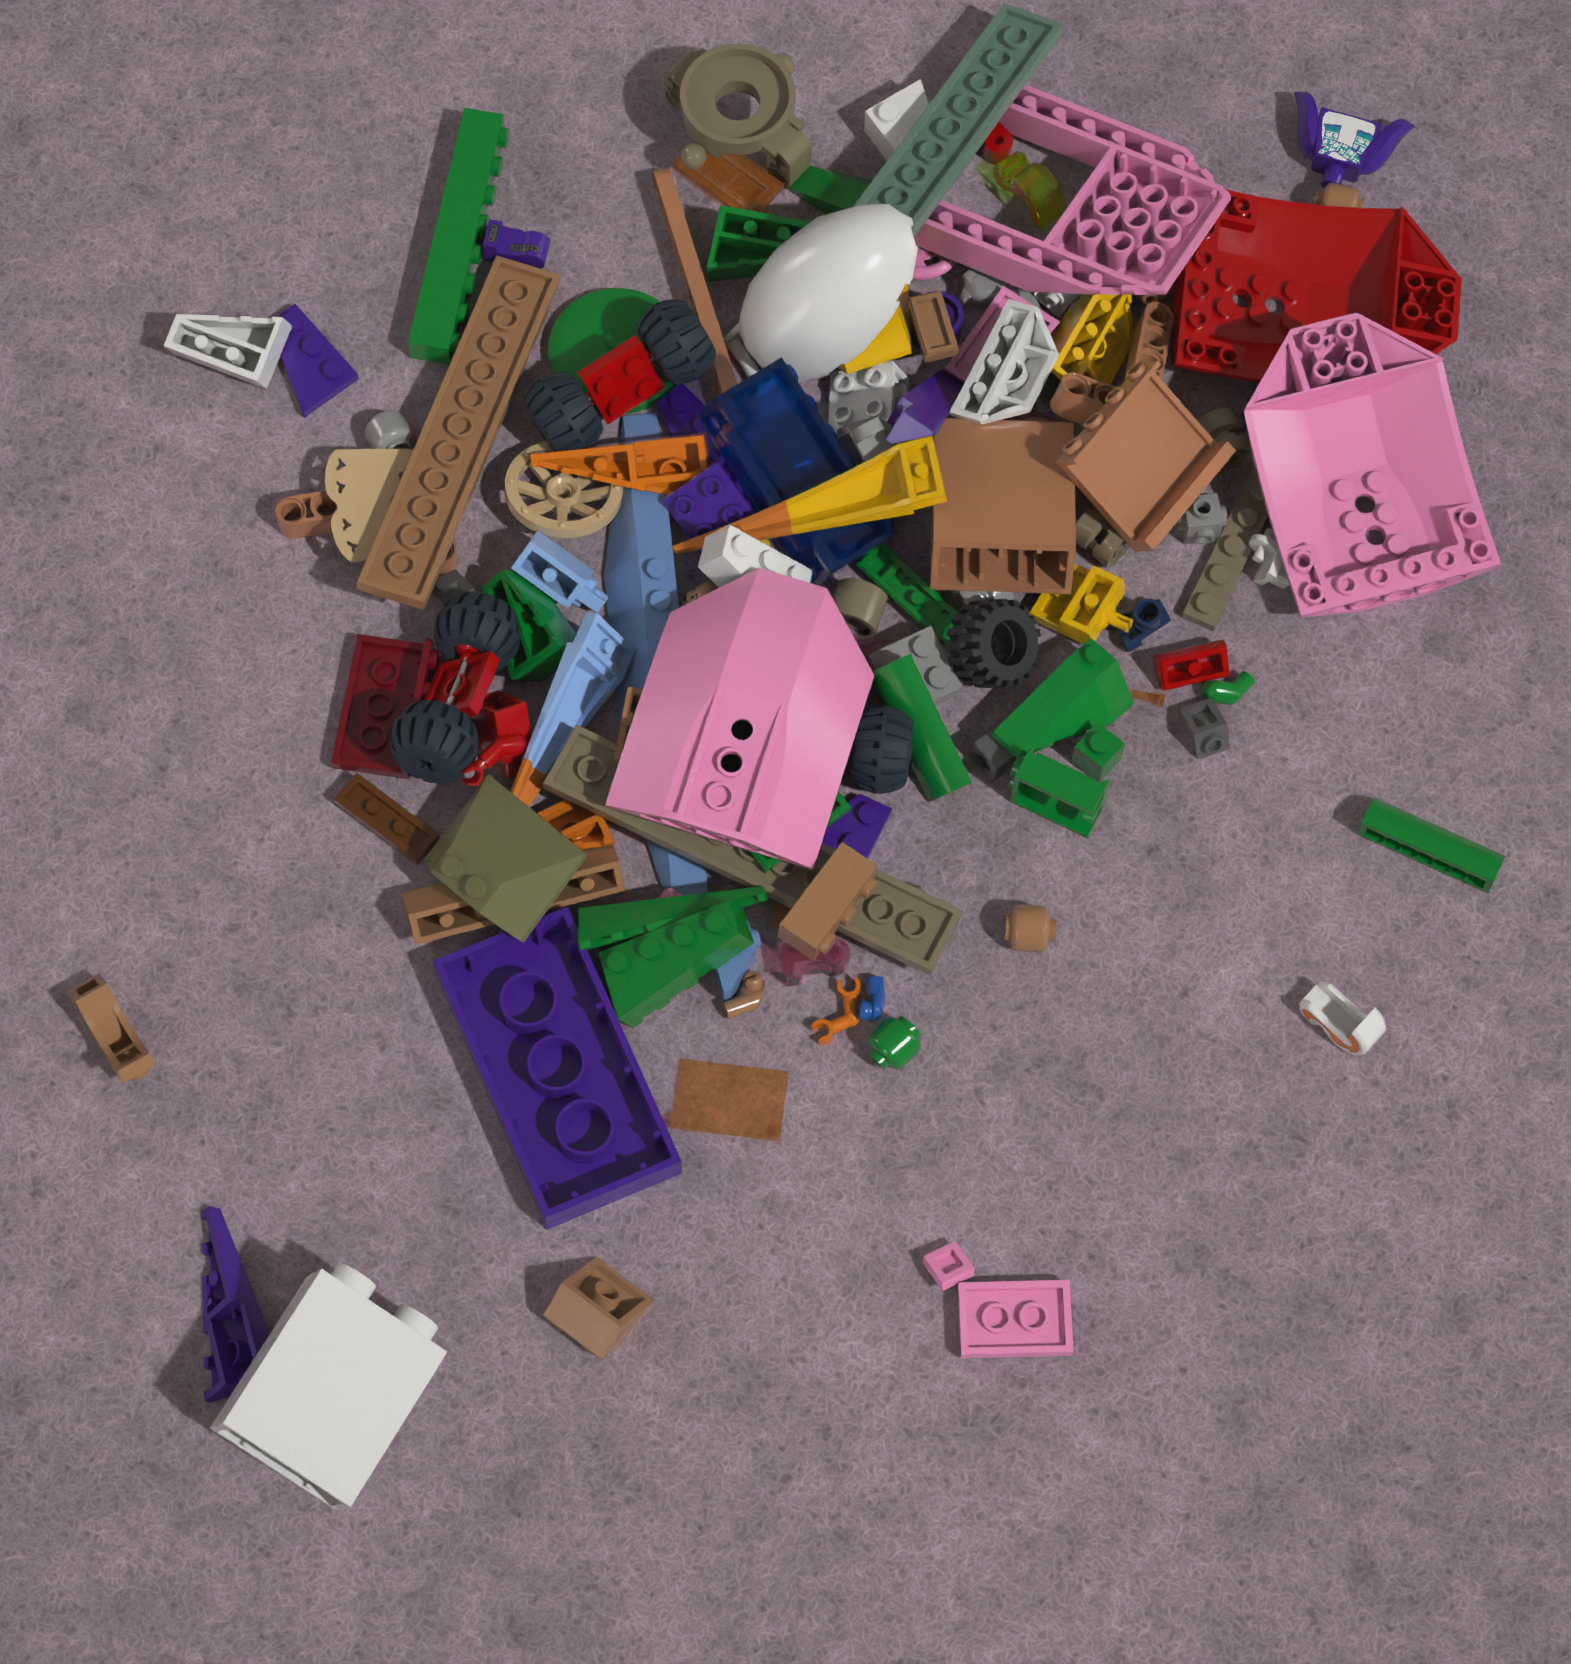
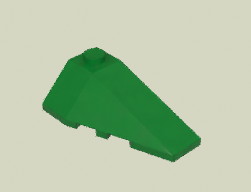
M810 165L792 184L789 191L825 214H830L853 207L872 180Z

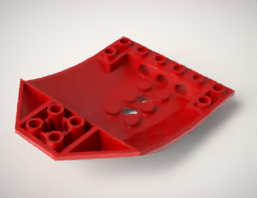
M1227 190L1231 195L1230 202L1174 282L1172 300L1174 321L1171 332L1174 366L1238 380L1260 383L1290 329L1353 313L1363 315L1436 355L1458 340L1462 279L1403 206L1399 209L1325 206L1271 199ZM1240 295L1244 297L1248 302V307L1236 305L1233 301V296ZM1275 299L1279 301L1283 308L1282 313H1270L1265 306L1266 300Z

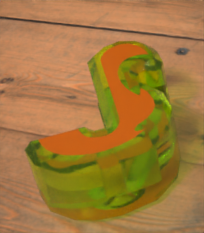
M1015 151L993 167V177L1000 189L1027 202L1029 205L1028 211L1035 228H1046L1058 220L1067 208L1066 200L1056 178L1044 165L1035 162L1030 164L1025 153Z

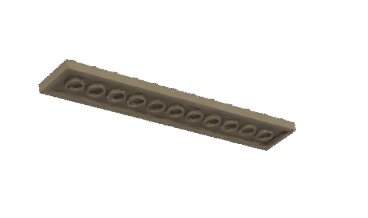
M577 724L543 782V789L748 888L764 886L767 897L789 908L794 906L836 850L822 843L813 870L782 861L765 874L756 863L754 857L745 849L606 807L605 804L619 764L613 762L616 743ZM877 869L875 879L879 882L868 899L861 897L855 905L858 910L852 921L846 927L841 924L837 931L931 976L962 916L963 910Z

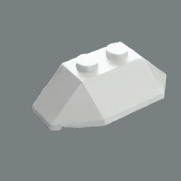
M1011 299L1007 300L949 412L951 416L983 425L1031 411L1059 357L1039 307Z

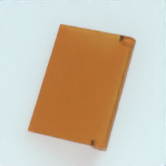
M680 1059L671 1129L780 1141L789 1071Z

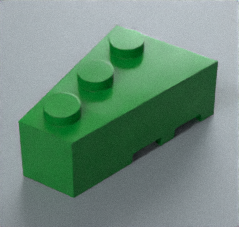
M720 205L707 264L708 281L756 276L777 247L809 224L810 221Z
M503 569L482 585L481 588L483 594L493 595L494 598H499L506 602L515 611L517 624L520 625L521 645L517 655L507 665L511 679L541 682L557 671L567 642L573 643L576 632L549 595L516 571Z

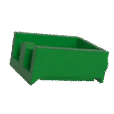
M1030 747L1025 757H1017L1011 769L1010 775L1012 778L1008 785V789L1012 790L1010 802L1088 838L1104 807L1110 779L1096 783V779L1040 753H1037V755L1033 754V748Z

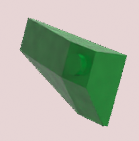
M1090 638L1048 676L993 731L991 736L1017 758L1018 756H1025L1030 747L1033 748L1034 753L1053 746L1054 742L1070 736L1072 738L1082 736L1084 731L1091 729L1097 722L1104 727L1110 726L1134 704L1118 661Z

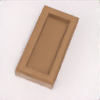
M941 290L909 297L907 305L925 363L959 355V347Z

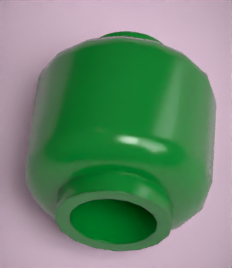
M901 1015L898 1018L886 1017L868 1036L867 1043L872 1050L868 1056L883 1070L887 1066L901 1070L919 1052L921 1043L918 1038L921 1036V1033L910 1021Z

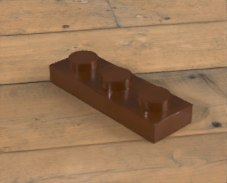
M358 773L352 777L334 798L337 806L416 865L424 859L440 839L439 833Z

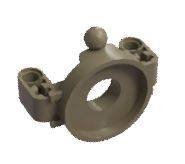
M741 43L725 44L708 51L701 47L696 53L691 50L686 51L665 72V97L673 107L679 106L677 110L681 112L686 133L693 142L685 145L680 154L681 161L685 167L689 169L702 167L707 159V154L720 158L724 153L743 155L761 151L766 155V170L769 177L784 189H789L810 167L811 142L800 131L805 126V123L794 116L795 86L791 76L794 71V63L789 55L784 53L774 55L763 48ZM739 92L754 97L759 103V108L754 115L747 119L731 120L717 110L716 103L726 94Z

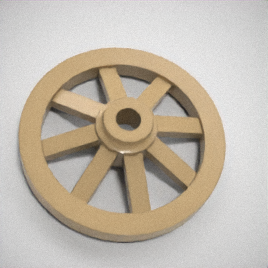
M547 441L530 446L518 454L511 462L505 476L504 493L506 503L514 517L524 526L535 532L539 530L546 536L556 538L586 536L609 524L620 509L623 486L609 484V486L582 491L592 481V478L578 476L575 479L569 474L561 473V471H559V475L552 477L546 468L531 466V453L552 451ZM530 468L545 488L519 479L524 471ZM519 493L543 501L527 506ZM608 498L600 510L583 504ZM552 511L557 514V520L543 517L540 514ZM572 512L584 517L579 520L567 521L568 514Z

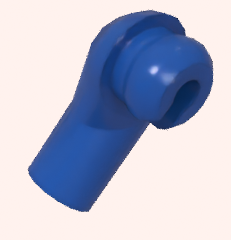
M871 976L865 979L867 1001L862 1000L857 1005V1016L860 1020L875 1022L881 1017L885 1006L884 978L881 976Z

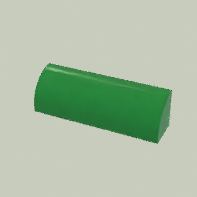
M911 653L872 671L874 674L872 685L882 706L887 705L900 709L912 718L913 746L911 767L928 802L972 783Z
M1375 797L1370 803L1357 833L1358 836L1486 893H1489L1505 858L1503 854Z

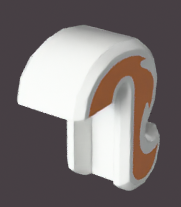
M1318 982L1299 1003L1302 1015L1312 1025H1320L1338 1047L1353 1055L1366 1054L1386 1031L1385 1020L1376 1008L1366 1016L1328 982Z

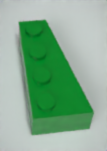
M728 900L599 952L618 1020L632 1028L636 1027L644 1021L643 1018L655 1009L659 1011L669 1004V999L685 988L690 989L700 982L699 978L712 969L717 970L754 944L745 911Z

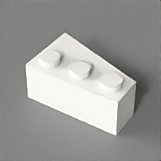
M921 79L865 111L864 132L886 160L890 158L929 105Z
M176 314L164 347L174 355L267 389L292 325L283 317L252 318L251 316L220 317L219 315Z
M730 524L705 537L698 568L719 588L759 567L808 583L811 581L813 570Z

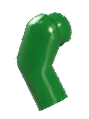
M1242 671L1232 682L1207 680L1202 686V694L1206 698H1212L1214 703L1233 705L1253 686L1255 680L1246 671Z

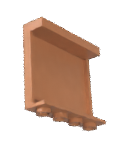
M1159 361L1138 362L1133 365L1126 373L1127 379L1120 387L1113 389L1106 396V404L1100 411L1095 412L1085 421V429L1079 436L1072 438L1063 447V455L1056 462L1135 552L1153 551L1236 452L1228 441L1215 442L1155 373L1161 365Z

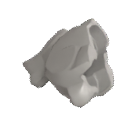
M969 269L962 276L964 285L960 288L961 293L959 295L962 305L971 304L980 309H987L1001 288L1005 286L1031 304L1040 307L1037 299L1029 291L975 269Z

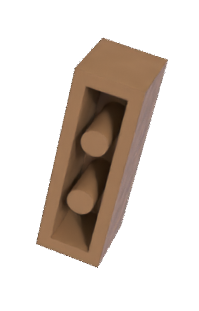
M842 842L779 924L778 938L812 961L815 960L820 952L826 954L837 939L834 933L842 924L846 927L854 918L858 910L855 905L861 897L868 899L879 882L875 879L878 865Z

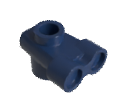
M1148 598L1139 601L1135 608L1125 613L1123 609L1117 612L1133 619V624L1127 633L1116 627L1114 628L1129 653L1142 646L1141 641L1169 623L1171 619L1160 599ZM1148 616L1156 617L1153 621L1144 622Z

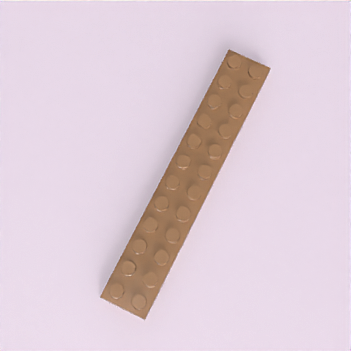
M496 255L358 578L357 590L422 610L425 609L561 281L560 274Z

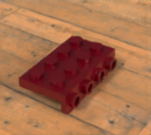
M357 635L331 760L332 768L409 780L410 773L402 770L392 756L390 748L391 727L395 719L406 707L426 698L432 683L429 682L431 671H437L439 663V651L434 649L433 639L425 638L424 644Z

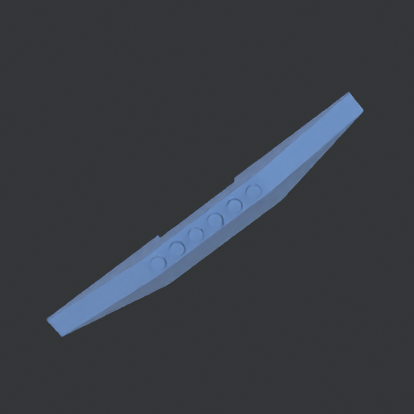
M657 413L623 416L620 442L660 438ZM623 487L620 509L610 522L604 572L606 595L609 596L607 600L609 625L636 650L622 682L615 689L619 729L627 688L643 689L669 614L679 608L669 512L663 504V500L667 495ZM646 838L662 891L667 888H673L682 895L708 893L705 866Z

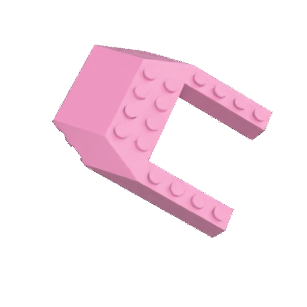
M1025 85L999 122L1014 136L1095 167L1044 241L941 200L915 235L914 240L916 246L1029 292L1166 295L1230 202L1231 195L1222 185L1214 181V176L1206 168L1202 169L1194 161V155L1186 147Z

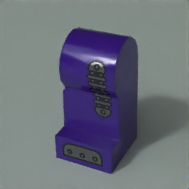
M489 219L483 243L484 261L494 262L497 255L542 269L546 262L551 241L543 233L505 227L502 221Z

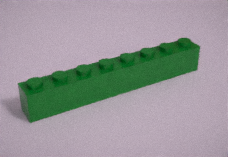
M464 108L408 340L409 354L412 359L450 365L452 355L455 353L462 337L458 330L460 323L466 324L469 304L465 303L467 294H473L476 275L472 274L474 264H480L483 246L479 244L481 235H486L489 223V215H486L487 206L494 205L496 197V186H492L494 176L500 177L502 172L503 157H499L501 148H507L510 129L505 128L504 114Z

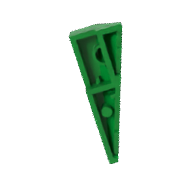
M759 886L579 908L578 942L580 950H591L649 933L728 900L740 908L767 901L765 887Z

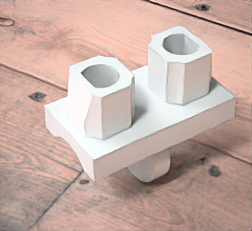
M1267 528L1263 535H1252L1249 540V546L1255 551L1252 559L1261 563L1253 582L1261 586L1270 582L1282 589L1290 586L1273 530Z

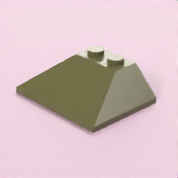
M487 774L424 861L433 875L478 913L524 943L588 855L494 777Z

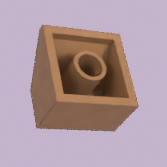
M595 1257L561 1283L543 1316L553 1322L557 1329L567 1333L582 1344L586 1351L602 1360L621 1344L653 1304L654 1299L598 1257Z

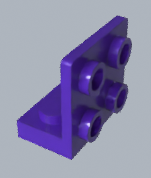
M724 453L712 460L707 469L663 500V504L689 539L764 510Z

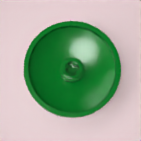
M625 288L602 289L575 300L560 314L551 330L548 343V358L551 372H566L570 374L580 385L584 393L587 392L577 372L634 335L640 340L637 333V325L642 315L652 305L660 301L643 292ZM654 365L665 388L624 415L640 412L655 405L676 384L669 382L657 366ZM594 404L593 407L595 408L596 412L599 413L597 407Z

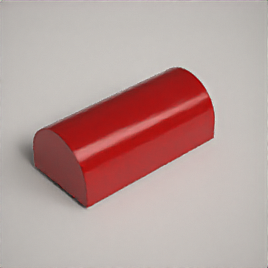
M1223 639L1153 656L1154 670L1162 691L1230 676L1227 644Z

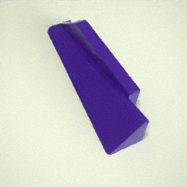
M940 370L903 395L887 420L893 429L886 440L893 444L936 435L964 384L944 370Z

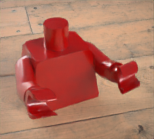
M496 690L486 694L483 707L478 716L471 717L477 729L478 747H480L481 753L477 755V760L471 762L460 771L462 773L475 771L472 777L461 780L469 786L480 784L484 776L483 770L491 768L497 762L500 763L504 778L516 777L522 763L521 758L524 757L532 737L526 701Z

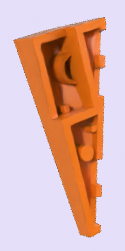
M707 432L530 454L531 466L543 467L569 475H579L596 481L663 495L671 494L710 465Z
M566 799L537 813L581 850L616 844L605 818Z

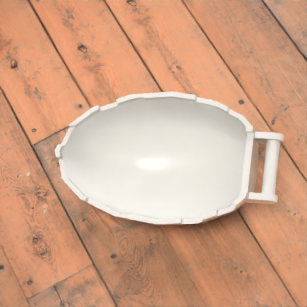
M889 204L857 205L815 218L777 247L749 284L741 309L740 322L723 338L727 350H731L753 384L752 391L756 396H762L769 392L781 379L787 382L800 383L812 378L818 379L827 376L829 372L842 363L847 364L868 347L893 317L900 304L897 299L905 284L909 285L913 278L919 246L915 245L911 229L914 224L911 217L901 213ZM749 353L764 369V371H766L764 375L761 373V371L759 370V368L757 367Z

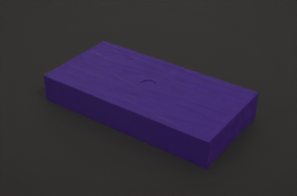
M568 907L543 916L524 943L505 931L433 960L435 975L546 1230L682 1174V1160L587 950H580L578 929Z

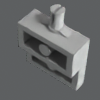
M932 626L879 649L867 657L873 671L911 653L935 706L961 693L962 685L954 673V665H950L948 660L951 656L950 650L946 651V648L940 644Z

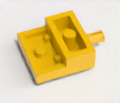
M1074 563L1071 594L1041 593L1029 612L1030 616L1034 615L1037 623L1082 644L1086 643L1090 638L1096 641L1101 631L1109 624L1126 633L1133 624L1132 618L1116 612V607L1125 594L1124 579L1094 565L1089 570Z

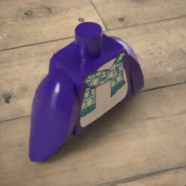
M1307 91L1294 92L1298 109L1297 131L1300 150L1306 158L1312 160L1311 169L1314 172L1323 174L1321 186L1324 189L1330 182L1342 184V181L1345 180L1354 183L1358 181L1361 174L1370 175L1379 170L1389 159L1400 141L1415 127L1405 119H1398L1387 125L1381 132L1383 124L1321 107L1318 116L1317 105L1312 95Z

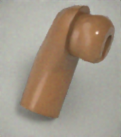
M747 972L743 976V984L739 996L722 1002V1009L727 1019L742 1015L759 1007L765 991V981L759 972Z

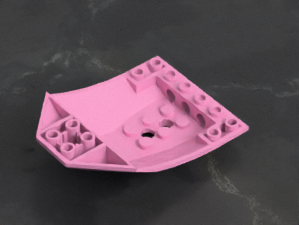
M1359 313L1290 329L1244 410L1251 452L1262 495L1300 618L1356 613L1420 597L1501 566L1464 450L1443 364L1444 358ZM1361 496L1369 497L1374 502V510L1370 513H1361L1355 507V500ZM1370 530H1376L1382 534L1384 542L1380 545H1373L1367 541L1365 533Z
M759 567L670 612L644 684L605 806L813 870L874 679V674L828 589ZM745 720L751 724L753 732L748 739L739 740L733 736L731 728L736 721ZM728 754L737 755L742 761V766L736 772H727L721 766L722 758Z

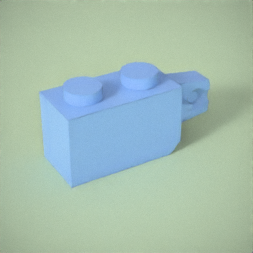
M539 530L536 531L511 567V569L566 607H570L572 603L580 607L583 603L598 613L609 597L596 587L598 581L592 576L594 570Z

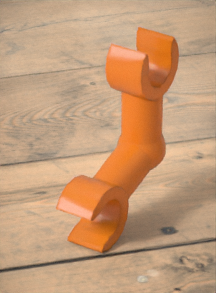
M857 977L855 978V989L851 992H846L842 989L841 979L837 982L838 995L843 999L844 1014L830 1021L819 1019L811 1025V1031L819 1028H826L829 1031L826 1036L818 1040L819 1045L829 1044L833 1040L834 1034L849 1027H854L859 1023L857 997L860 994L861 985Z

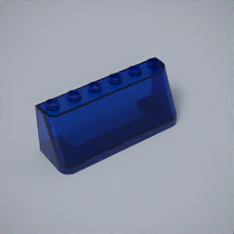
M782 357L715 397L700 414L705 431L759 512L856 467L852 456L848 452H844L837 442V435L833 427L829 423H825L818 413V407L813 397L805 393L798 383V375L794 368L786 364ZM893 518L776 538L789 558L813 570L810 583L820 586L891 539L898 532L894 528Z

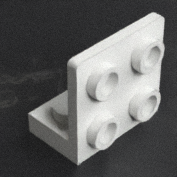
M893 361L880 363L849 374L843 371L832 372L830 374L828 432L833 436L837 433L836 430L838 428L867 418L879 417V419L887 422L901 397L909 392V378Z

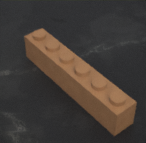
M614 846L582 849L588 855L547 911L626 891L620 862ZM444 883L402 893L415 945L494 925L493 922L478 913Z

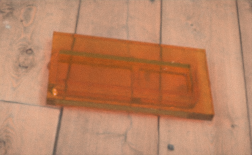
M724 153L720 158L707 154L704 165L698 169L685 167L680 156L673 163V168L723 205L762 212L784 189L782 182L744 154L733 155Z

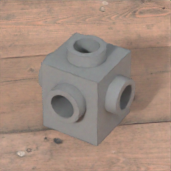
M1202 492L1177 521V530H1182L1184 545H1202L1218 541L1222 526H1227L1225 505L1220 506L1218 493L1208 494L1207 492Z

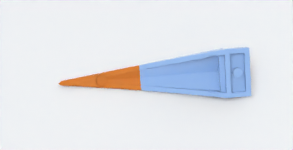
M586 612L573 643L567 642L512 786L511 792L529 807L542 789L543 782L576 724L585 728L603 703L622 682L636 651L598 613Z

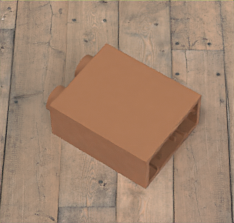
M956 417L945 419L939 432L933 435L948 502L931 506L930 590L1071 594L1076 553L1075 484L1056 462L1064 453L1063 447L1074 438V422H1052L1042 417H1031L1023 421L998 420L980 425Z

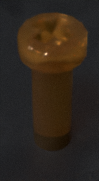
M1134 689L1132 698L1156 703L1158 707H1162L1165 694L1160 693V695Z

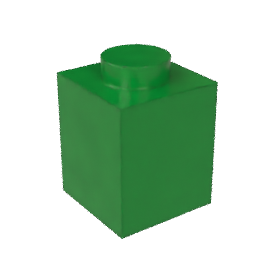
M1097 722L1075 745L1072 762L1091 778L1096 779L1097 783L1101 782L1122 759L1125 743Z

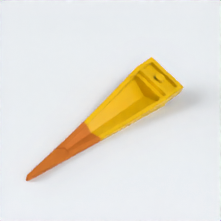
M928 436L897 444L814 488L730 525L757 540L911 515L914 514V510L948 502L933 437ZM724 527L674 545L672 547L673 553L681 554L702 550L705 537Z

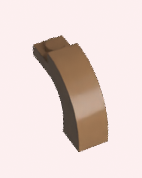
M99 973L67 991L87 1028L122 1084L129 1080L135 1081L144 1077L149 1072V1069L156 1065L152 1055L141 1042L124 1015L107 982Z

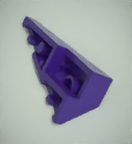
M208 1206L201 1212V1219L207 1220L209 1228V1242L202 1244V1254L210 1257V1275L202 1277L203 1332L209 1334L211 1342V1356L204 1358V1368L212 1372V1389L204 1391L205 1402L211 1403L231 1396L270 1334L220 1208Z

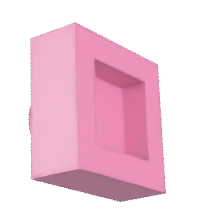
M956 1241L923 1256V1265L942 1291L974 1276V1266Z

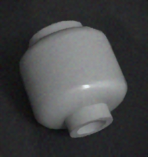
M385 411L376 414L368 422L365 429V439L372 449H413L415 433L402 414L396 411Z

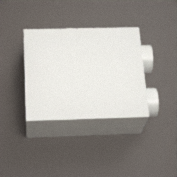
M338 1263L331 1274L320 1269L305 1278L210 1427L211 1430L334 1510H341L352 1506L447 1353L446 1350L431 1341L438 1330V1326L431 1319L403 1304H400L394 1315H391L369 1300L376 1285L359 1271L342 1263Z

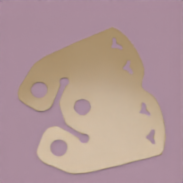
M335 449L330 455L325 470V488L327 495L338 506L331 519V529L338 549L351 563L367 559L390 506L391 497L395 494L401 480L398 475L400 472L405 471L413 449ZM338 459H341L346 466L337 471ZM337 481L345 485L342 493L338 492L339 486L336 484ZM343 519H346L351 524L345 531L343 530L345 526ZM347 542L357 544L354 553H352V547L349 546Z

